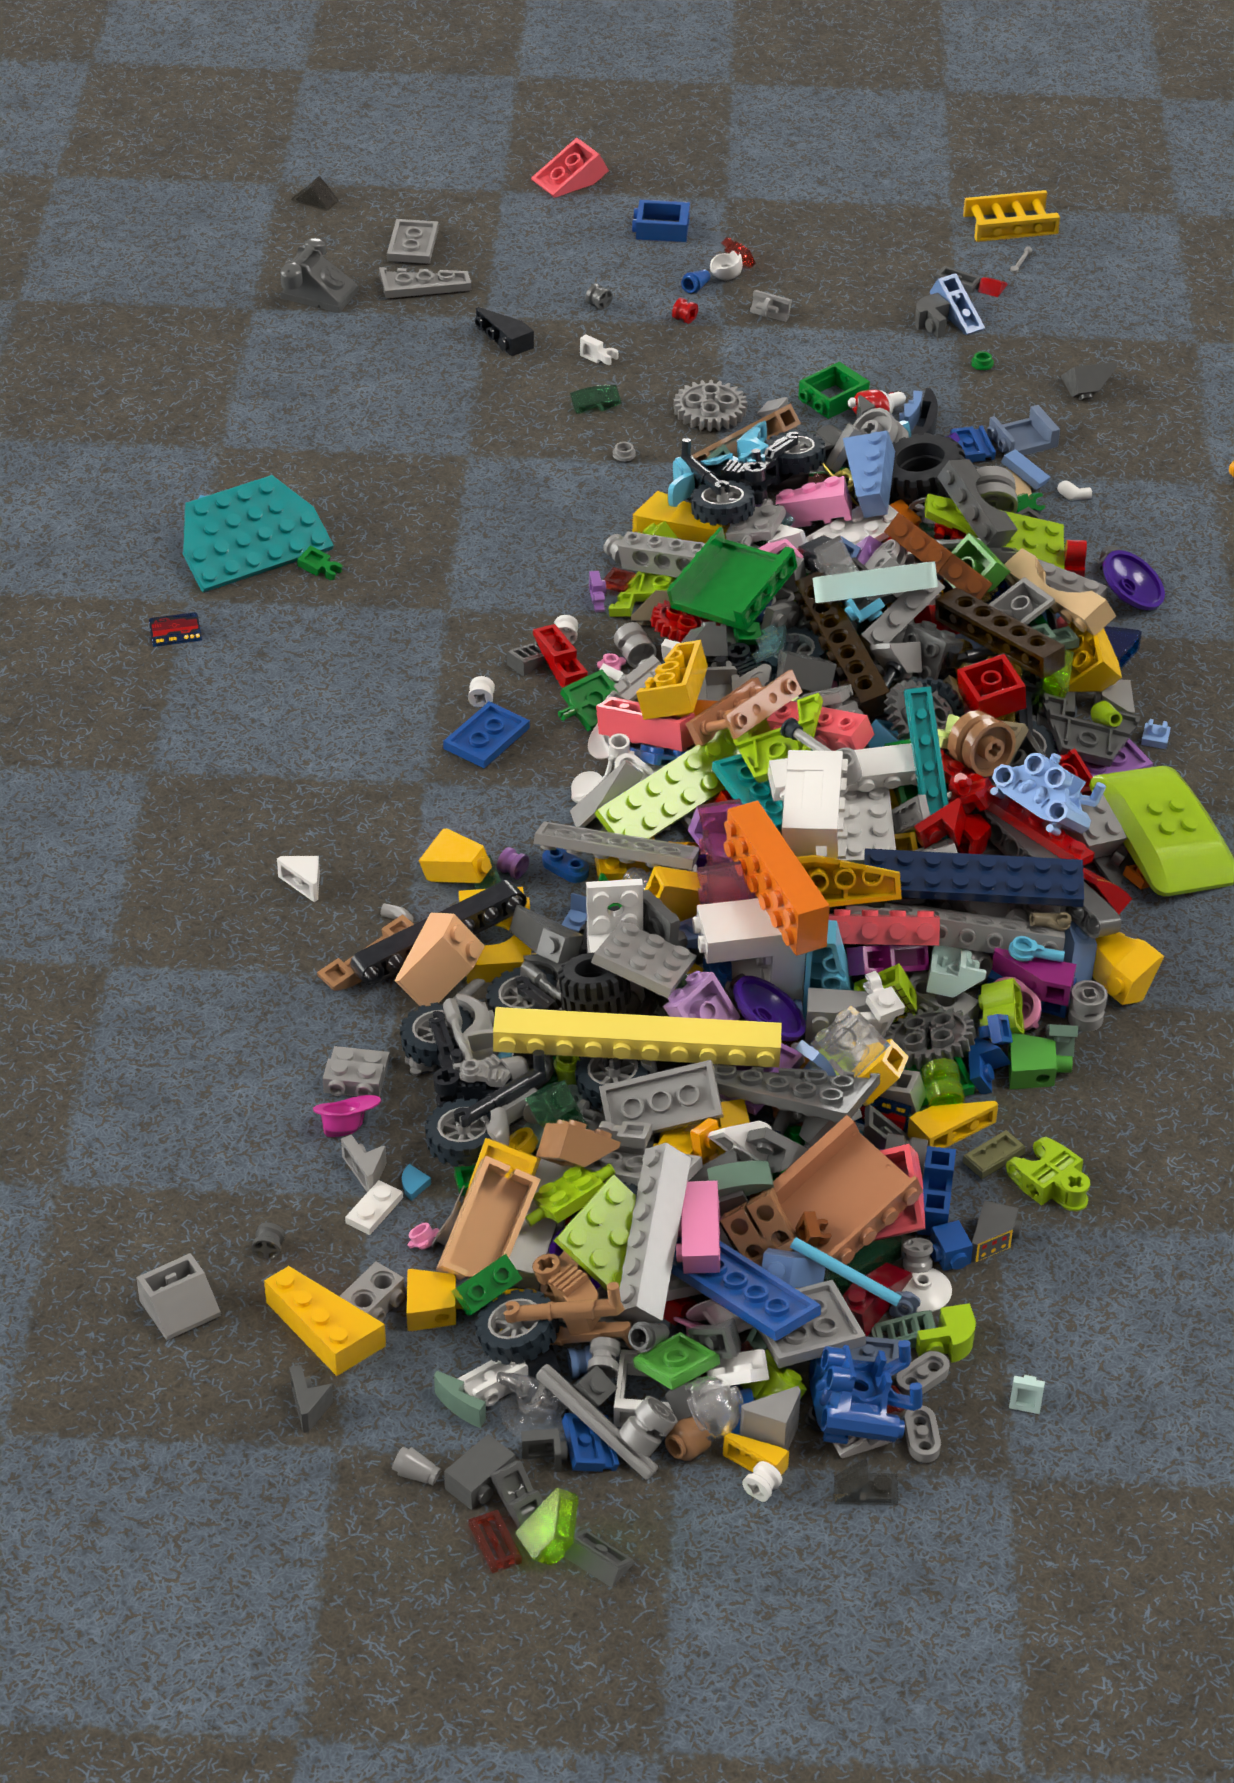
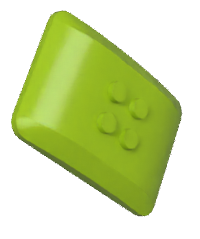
M1156 766L1101 774L1091 779L1089 784L1091 791H1093L1098 782L1106 786L1103 795L1127 837L1123 843L1150 888L1155 893L1161 896H1173L1234 885V858L1227 844L1199 799L1175 769L1169 766Z

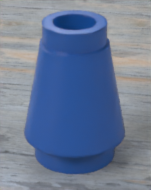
M705 269L686 273L681 281L683 290L687 293H697L710 280V273Z

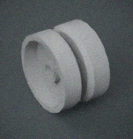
M882 408L871 409L863 413L853 424L861 430L860 435L888 431L892 443H897L903 437L909 438L905 427L887 410Z
M985 466L976 469L981 475L976 483V488L983 500L998 510L1016 513L1018 499L1015 492V478L1012 472L999 466Z

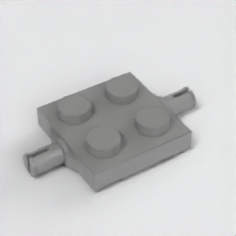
M764 499L762 505L755 507V512H753L751 517L748 516L747 520H741L737 524L731 523L726 532L727 540L741 542L740 544L747 546L761 540H772L786 515L784 506H774L771 499Z

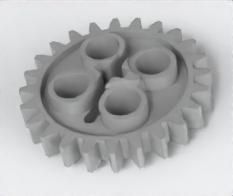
M701 380L700 384L692 382V387L685 385L684 390L679 389V394H675L674 414L678 415V420H683L684 425L691 423V428L699 426V430H702L706 427L708 431H711L712 428L720 431L721 427L729 429V424L736 426L737 421L742 422V418L746 417V396H743V391H737L736 386L730 388V383L722 385V381H719L717 384H714L712 380L709 383Z

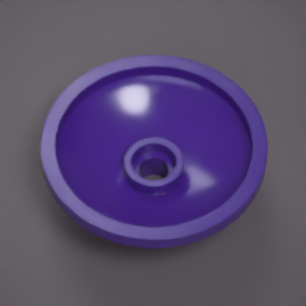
M1123 550L1112 551L1105 557L1103 561L1105 580L1120 600L1141 610H1154L1162 604L1165 598L1163 584L1157 573L1143 559Z
M743 976L735 983L733 988L735 1003L745 1021L782 1023L781 1041H795L804 1034L806 1023L802 1012L795 1002L780 988L756 976Z

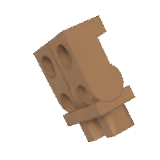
M773 1188L750 1199L748 1204L745 1202L724 1213L720 1220L740 1254L761 1267L763 1254L767 1248L797 1252L790 1248L793 1240L797 1237V1233H795L780 1206Z

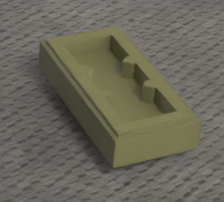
M1005 1130L963 1155V1163L983 1179L1005 1166L1007 1161L1013 1157H1020L1025 1154L1026 1147Z

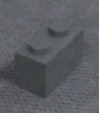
M487 1434L444 1471L445 1490L473 1510L478 1504L488 1502L496 1490L490 1474L514 1462L515 1454Z

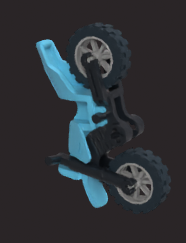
M763 421L745 432L737 441L738 458L729 453L698 461L691 456V439H682L681 457L675 458V461H673L674 481L668 489L669 506L676 507L685 499L691 500L692 515H694L696 520L700 519V522L705 524L708 522L710 525H728V523L737 524L741 520L745 521L748 519V516L751 517L753 512H755V504H762L764 499L767 500L768 485L773 484L777 486L792 475H797L800 472L809 473L810 470L815 471L819 469V466H823L822 463L826 460L825 441L822 440V437L816 436L814 433L807 434L805 431H800V433L795 431H789V433L782 432L778 433L777 436L773 435L770 439H767L766 421Z

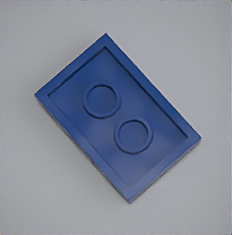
M489 701L443 741V749L485 768L530 728V720Z

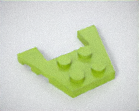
M638 571L628 583V589L617 596L618 601L615 604L609 606V616H631L635 602H645L655 590H667L677 577Z
M819 692L797 700L798 724L802 726L804 732L813 738L823 703V698ZM781 727L752 737V730L750 729L737 739H733L758 783L769 780V760L788 758V750L811 751V749L799 740L783 737L780 733Z

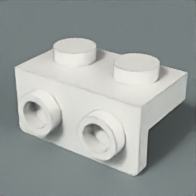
M491 1360L457 1379L464 1381V1392L466 1394L486 1401V1406H492L500 1398L511 1392H517L528 1384V1366L525 1362L522 1364L510 1362V1365H505L499 1360L497 1362Z

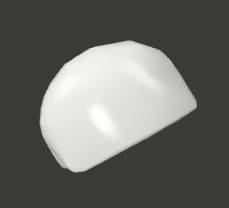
M731 251L730 254L722 253L716 255L710 263L711 273L721 280L734 279L742 270L741 254L738 256L735 251Z

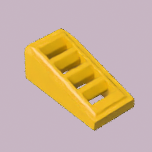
M730 1432L724 1435L723 1456L753 1472V1468L760 1461L773 1465L780 1472L781 1476L787 1470L789 1462L788 1450Z

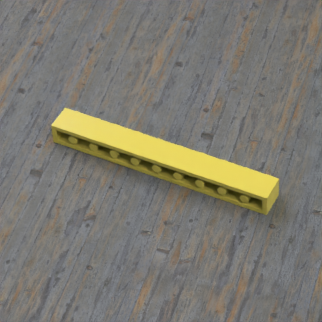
M496 1007L493 1027V1052L533 1054L535 1050H543L544 1055L688 1063L711 1060L713 1064L779 1068L782 1023Z

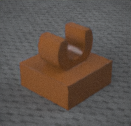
M804 1211L795 1227L797 1237L815 1248L817 1244H827L832 1235L831 1233H821L820 1230H825L828 1220H817L815 1211Z

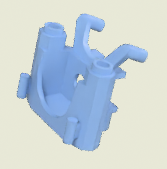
M1032 753L1026 757L1024 765L1011 767L1001 764L994 769L992 779L997 786L991 788L990 793L1000 799L1007 795L1041 819L1052 823L1047 825L1046 830L1056 836L1061 834L1060 828L1079 834L1087 831L1090 827L1091 819L1086 812L1082 811L1081 804L1092 807L1097 806L1106 789L1103 783L1098 782L1091 796L1082 795L1080 791L1086 782L1060 766L1061 756L1055 753L1051 754L1050 759L1041 753Z

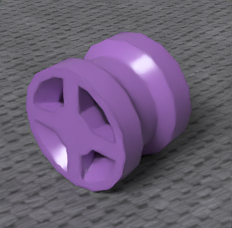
M507 847L499 856L497 869L502 873L508 872L511 877L519 879L527 871L529 856L523 853L517 854L515 849Z

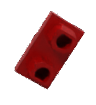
M963 773L954 774L948 785L949 790L952 791L948 804L959 798L965 814L971 813L976 806L980 811L987 809L994 801L987 791L992 784L987 777L972 782L971 778H968Z

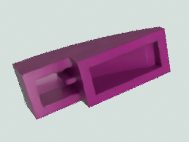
M880 945L847 948L849 976L866 975L874 971L878 973L896 964H900L905 972L929 970L927 945Z

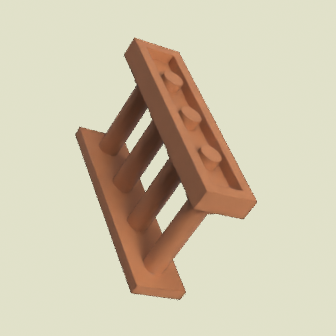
M792 669L765 687H762L758 677L751 678L686 723V726L695 745L700 744L702 746L713 739L718 731L729 729L733 739H737L803 692Z

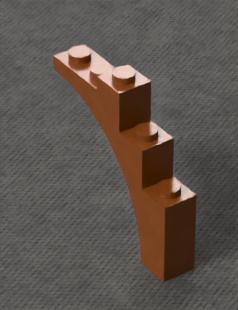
M899 512L885 529L884 533L922 562H935L936 572L955 587L979 600L984 597L993 585V583Z

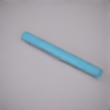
M795 1237L790 1246L795 1251L896 1307L902 1298L896 1292Z

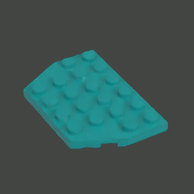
M273 475L185 503L183 556L203 593L296 562L310 545L322 552L332 550L334 547L315 508Z

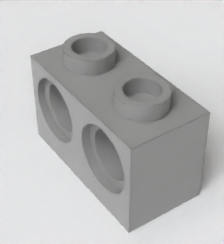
M375 1261L339 1297L383 1322L386 1314L393 1307H399L405 1298L404 1277Z

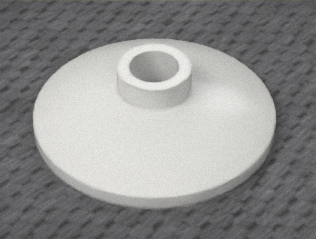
M934 1268L923 1273L911 1272L913 1277L902 1290L912 1292L921 1300L917 1312L937 1311L949 1302L952 1295L950 1281L943 1273Z

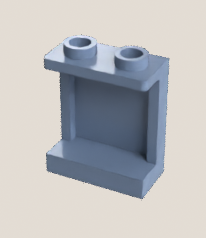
M1039 405L1030 407V415L1027 419L1001 424L995 416L990 417L987 434L989 439L994 440L998 445L1000 452L1008 454L1016 449L1022 455H1027L1058 447L1060 429Z

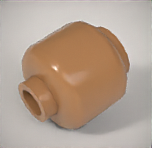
M695 1415L679 1420L666 1436V1448L673 1457L683 1461H691L711 1446V1428L704 1419Z

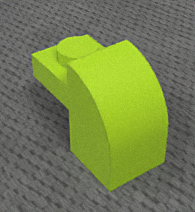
M970 1303L940 1308L939 1328L917 1331L915 1349L918 1357L929 1351L948 1354L951 1363L965 1358L972 1350L976 1321Z

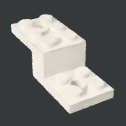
M642 879L586 882L587 953L596 952L621 921L633 923L643 930ZM612 903L622 905L617 911L608 909V906ZM630 981L631 990L638 995L642 1003L645 998L644 988Z

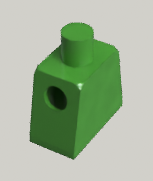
M1011 1033L1013 1043L1008 1045V1059L1011 1062L1008 1065L1009 1089L1051 1087L1055 1085L1056 1072L1072 1073V1056L1056 1055V1043L1053 1039Z

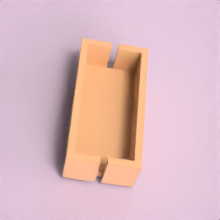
M485 1156L480 1161L436 1271L454 1274L456 1279L461 1281L464 1277L471 1278L504 1254L509 1258L541 1179L518 1169H515L509 1178H506L504 1175L509 1172L511 1166Z

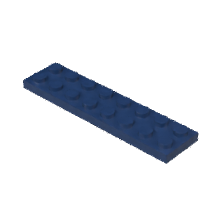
M865 848L864 865L900 872L902 898L1083 907L1084 905L1083 860L868 848Z

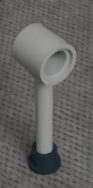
M789 718L782 724L780 733L783 737L799 740L813 751H832L804 732L802 726L798 724L795 718ZM851 748L836 750L843 751V759H848L847 773H843V778H847L846 786L855 784L862 777V770L856 752Z

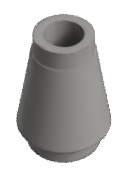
M404 1446L398 1452L392 1469L398 1472V1476L428 1483L432 1486L441 1472V1468L437 1467L414 1448L408 1449Z

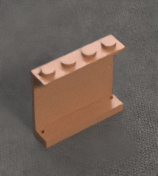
M848 1115L773 1181V1189L778 1197V1202L795 1233V1227L803 1212L815 1211L817 1220H828L825 1230H820V1232L824 1234L831 1233L832 1235L827 1244H817L816 1248L845 1265L852 1261L854 1255L861 1248L872 1243L876 1235L885 1226L895 1222L898 1215L908 1205H913L919 1199V1195L923 1193L918 1178L915 1175L910 1178L859 1132L855 1122Z

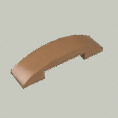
M402 914L383 927V936L369 946L414 924ZM337 958L317 972L318 977L334 991L350 988L362 981L350 967L351 958L345 962Z

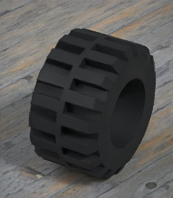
M595 952L578 955L561 965L562 968H559L558 979L561 1003L565 1010L615 1014L630 1003V998H632L630 981L591 963Z

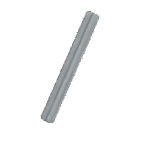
M546 1364L538 1371L537 1379L644 1479L648 1480L656 1473L658 1465L648 1456H644L631 1448L620 1436L619 1429L556 1370Z

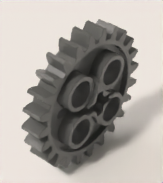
M913 679L908 682L903 680L886 694L888 698L884 703L888 707L884 711L890 715L886 720L894 725L890 729L899 733L897 739H910L903 691L905 689L923 687L921 681L915 684ZM935 691L932 693L937 729L945 730L949 715L948 711L951 708L943 705L945 699L939 700L937 698L938 692ZM940 748L944 751V753L948 751V749Z
M943 1006L937 1011H933V1008L929 1007L927 1012L919 1009L916 1015L908 1013L907 1019L899 1018V1024H891V1030H887V1037H884V1040L892 1039L907 1054L909 1058L906 1062V1068L909 1069L916 1065L917 1070H920L923 1065H927L928 1069H931L933 1064H938L942 1067L944 1061L953 1063V1057L962 1058L963 1052H970V1046L975 1045L974 1039L977 1038L973 1019L970 1020L969 1014L963 1015L962 1010L954 1012L953 1007L944 1011ZM929 1026H932V1028L930 1029L931 1040H932V1049L929 1050V1047H930V1037H929L928 1031H929Z

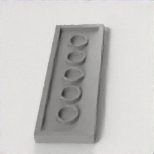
M545 821L534 836V844L540 845V848L545 850L562 848L567 849V853L575 855L586 852L592 853L593 857L599 859H608L610 856L619 858V861L623 863L640 861L646 862L645 865L654 868L655 866L664 865L685 871L693 869L699 858L700 847Z

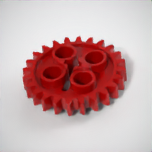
M664 600L663 604L658 603L657 606H654L650 622H652L651 627H655V632H661V637H669L668 640H675L680 643L691 629L701 627L703 622H714L672 609L670 602Z

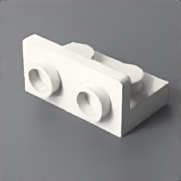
M757 1349L739 1352L737 1357L720 1359L718 1366L707 1371V1377L696 1378L698 1391L769 1380L765 1350Z

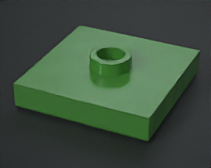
M680 1332L659 1343L650 1351L635 1356L633 1363L636 1369L669 1389L674 1390L720 1364L719 1354Z

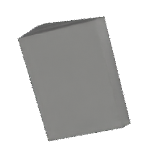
M799 1386L741 1405L740 1435L788 1450L798 1429L801 1394Z

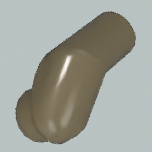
M1066 912L1031 913L1029 917L1031 926H1045L1058 931H1065L1070 928L1072 917Z

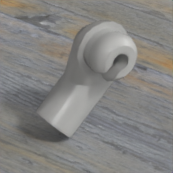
M385 903L382 905L380 913L382 917L396 919L403 914L413 923V916L405 908Z

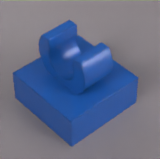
M994 1014L987 1016L988 1025L978 1027L980 1039L991 1038L992 1044L1000 1045L1013 1043L1008 1015Z

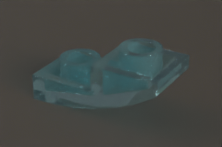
M772 624L761 630L762 635L756 639L759 650L752 654L756 663L778 654L779 650H782L786 640L785 624L778 627Z

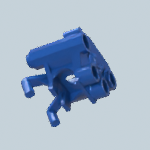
M899 1341V1358L889 1363H886L885 1352L880 1350L875 1362L853 1360L849 1345H844L842 1348L825 1346L820 1358L810 1360V1391L818 1425L825 1432L823 1435L824 1442L847 1445L848 1436L895 1442L897 1438L901 1439L903 1437L905 1422L900 1420L898 1415L887 1414V1405L912 1411L922 1407L923 1397L922 1385L920 1383L910 1384V1396L897 1394L891 1388L892 1375L907 1368L911 1363L910 1341Z

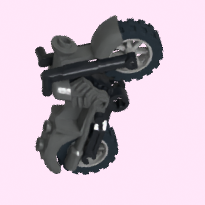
M539 954L523 956L524 962L521 967L514 968L511 972L505 971L501 973V977L494 978L492 985H489L487 988L488 1010H493L494 1017L496 1007L568 1011L563 1008L561 1003L558 971L559 968H562L561 965L563 963L558 964ZM644 988L645 998L641 1003L638 995L631 990L632 998H630V1003L615 1014L658 1016V1014H653L659 1004L657 994ZM579 1056L580 1061L578 1060L576 1063L575 1076L579 1095H582V1099L590 1101L592 1106L599 1108V1106H603L599 1086L657 1073L658 1067L657 1061Z

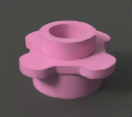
M607 653L603 655L601 661L597 662V667L600 669L604 663L621 671V666L626 664V659L618 657L616 654Z
M428 1223L419 1224L408 1235L411 1239L408 1247H418L421 1250L430 1247L435 1239L434 1237H436L440 1230L438 1228L432 1229Z

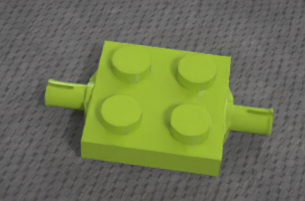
M608 1163L596 1172H589L584 1167L568 1169L561 1178L544 1184L535 1193L533 1200L539 1208L526 1215V1222L532 1227L544 1218L553 1219L557 1223L563 1221L582 1209L604 1185L603 1181L616 1174L614 1168Z

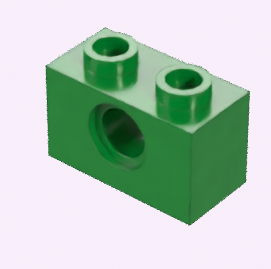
M504 1254L451 1292L466 1314L470 1316L523 1278L508 1256Z

